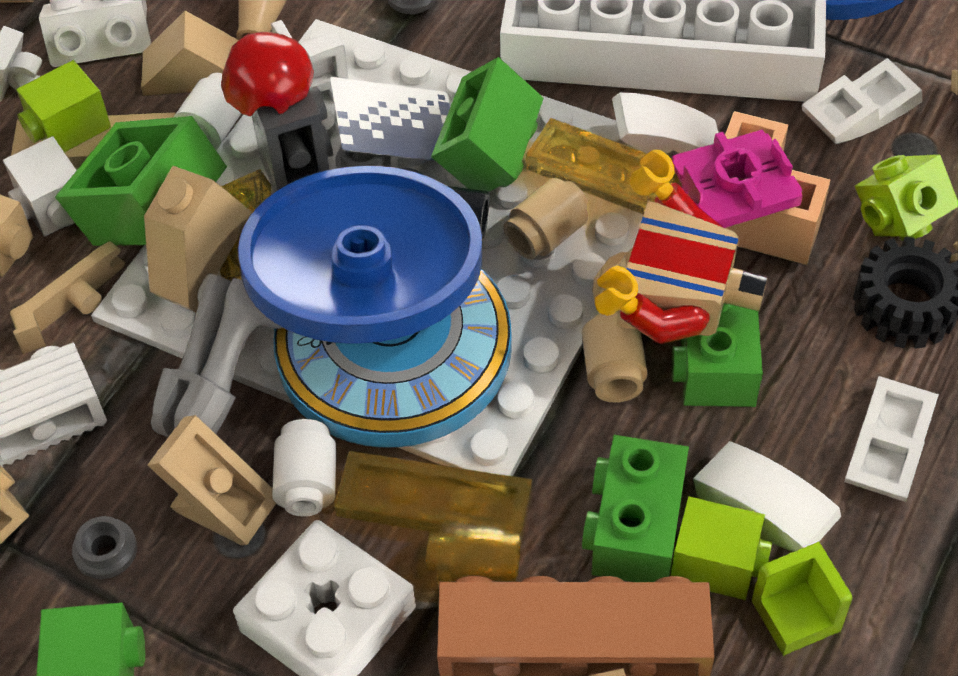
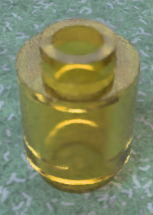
M444 520L441 533L430 532L426 570L437 572L438 585L440 582H456L458 579L466 576H481L490 579L492 582H517L521 533L506 532L505 525Z

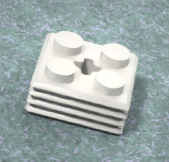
M316 520L311 523L234 607L233 613L241 633L299 676H358L412 613L416 604L411 583L322 521ZM335 602L337 604V609L334 611L323 607L315 614L314 608L321 603Z

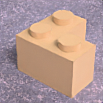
M734 111L725 136L727 139H731L763 129L765 134H769L772 141L776 138L784 151L788 124ZM792 170L791 176L794 175L803 190L800 206L736 224L726 229L737 234L739 237L738 247L807 265L821 224L830 179Z

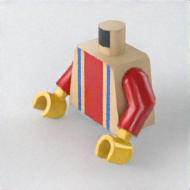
M652 150L640 159L641 167L631 174L630 186L639 195L647 196L654 193L656 195L655 202H647L627 268L625 269L620 266L611 267L597 279L598 286L605 290L595 297L596 310L606 316L617 312L616 326L637 329L659 344L697 335L710 336L715 334L724 303L760 311L768 276L734 268L739 241L737 234L721 226L703 211L678 183H669L675 171L674 164L666 153L661 150Z

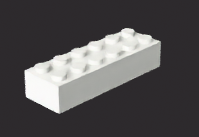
M506 0L500 30L501 59L524 80L806 102L818 93L825 60L826 0Z

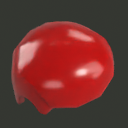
M273 32L247 34L232 45L222 73L221 88L226 102L243 115L252 116L259 107L263 106L273 107L278 114H283L288 110L289 106L307 97L313 82L314 69L308 52L295 39Z

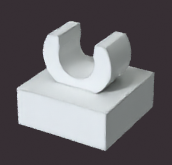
M3 26L0 31V102L9 85L16 90L39 78L40 76L36 74L42 64L40 57L29 52H21L24 33Z

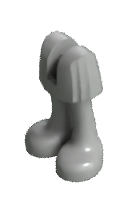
M207 274L204 277L198 290L197 298L199 304L182 362L178 369L163 368L158 384L151 419L152 429L157 434L169 437L183 417L196 415L217 434L236 398L230 393L235 366L247 338L259 326L274 329L283 328L267 318L253 304L244 288L243 281L233 278L230 282L215 274Z

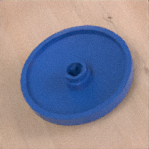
M352 166L326 170L306 176L284 186L265 199L250 215L243 227L239 239L238 255L241 277L248 297L274 323L291 332L316 340L346 344L373 343L397 339L426 329L450 315L466 300L474 289L481 272L482 233L478 219L470 205L445 184L431 177L405 169L384 166Z

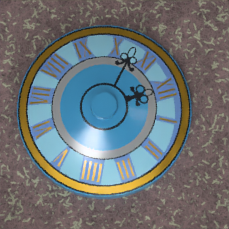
M481 268L480 276L471 294L455 311L436 324L414 334L382 342L346 344L316 340L296 334L285 328L274 329L273 344L276 364L283 388L293 405L305 418L324 423L329 428L331 435L351 443L372 447H405L444 437L469 423L487 407L501 388L507 375L512 353V332L506 301L492 278Z

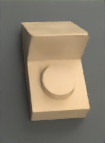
M196 415L183 417L147 464L178 493V496L170 506L176 513L239 545H247L276 505L272 497L273 488Z

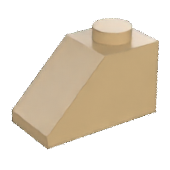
M172 166L144 215L150 292L196 313L199 304L197 294L204 277L207 274H218L252 212L214 180Z

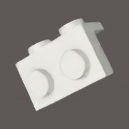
M50 0V4L43 5L39 16L50 65L59 67L72 60L76 63L142 53L151 44L146 21V0Z

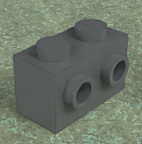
M318 86L311 87L305 99L289 106L288 110L283 114H278L273 107L263 106L259 107L252 115L260 159L274 192L296 180L319 173L320 171L329 170L328 157L333 156V149L327 130L322 124V120L327 119V110Z

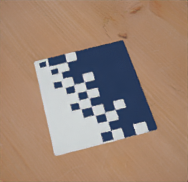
M336 77L330 78L342 150L435 161L431 158V155L450 109L446 92Z

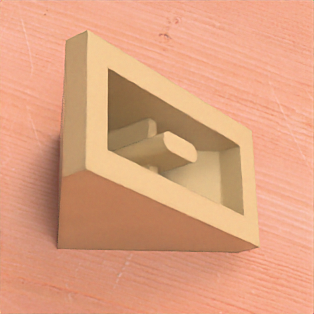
M184 11L143 51L141 83L143 96L191 92L200 79L208 78L212 73H223L232 45L239 40L193 14Z

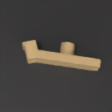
M111 241L103 244L27 302L10 311L16 329L13 333L23 354L46 346L41 331L74 306L83 314H90L96 310L102 299L96 289L112 278L125 265V262L117 256L121 252L119 247Z

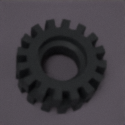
M904 237L901 247H898L895 238L885 241L883 250L877 245L870 250L869 257H865L861 265L853 300H855L854 311L856 316L863 315L861 325L864 329L869 331L877 326L875 338L882 342H885L888 335L896 337L895 347L905 348L907 339H913L915 349L925 348L928 337L933 344H936L943 340L945 332L950 334L958 319V261L949 264L952 255L950 251L943 248L936 254L932 252L935 242L926 239L922 248L916 247L915 237ZM896 283L912 284L923 289L931 297V300L925 302L906 301L893 294L888 286Z

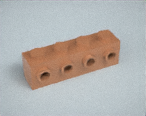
M466 576L458 579L456 582H440L437 647L439 676H589L624 668L626 676H711L715 657L709 582H691L689 579L679 576L663 577L655 582H625L613 576L596 577L588 582H559L547 576H533L524 579L522 582H492L490 579L481 576Z

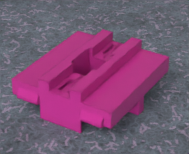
M763 129L731 139H727L724 132L716 133L714 144L672 156L674 171L682 183V189L703 211L724 228L801 205L803 190L794 175L791 176L793 166L776 138L772 141L769 134H765Z

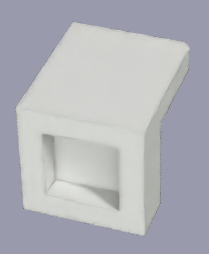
M282 20L271 23L273 33L283 34L292 38ZM336 31L300 43L308 52L314 69L311 87L318 86L320 92L331 88V77L349 79L344 43Z

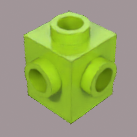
M940 154L898 155L890 157L872 167L874 174L855 185L861 201L862 216L868 226L871 227L874 236H898L901 241L904 240V237L920 238L933 229L932 222L958 207L956 194Z

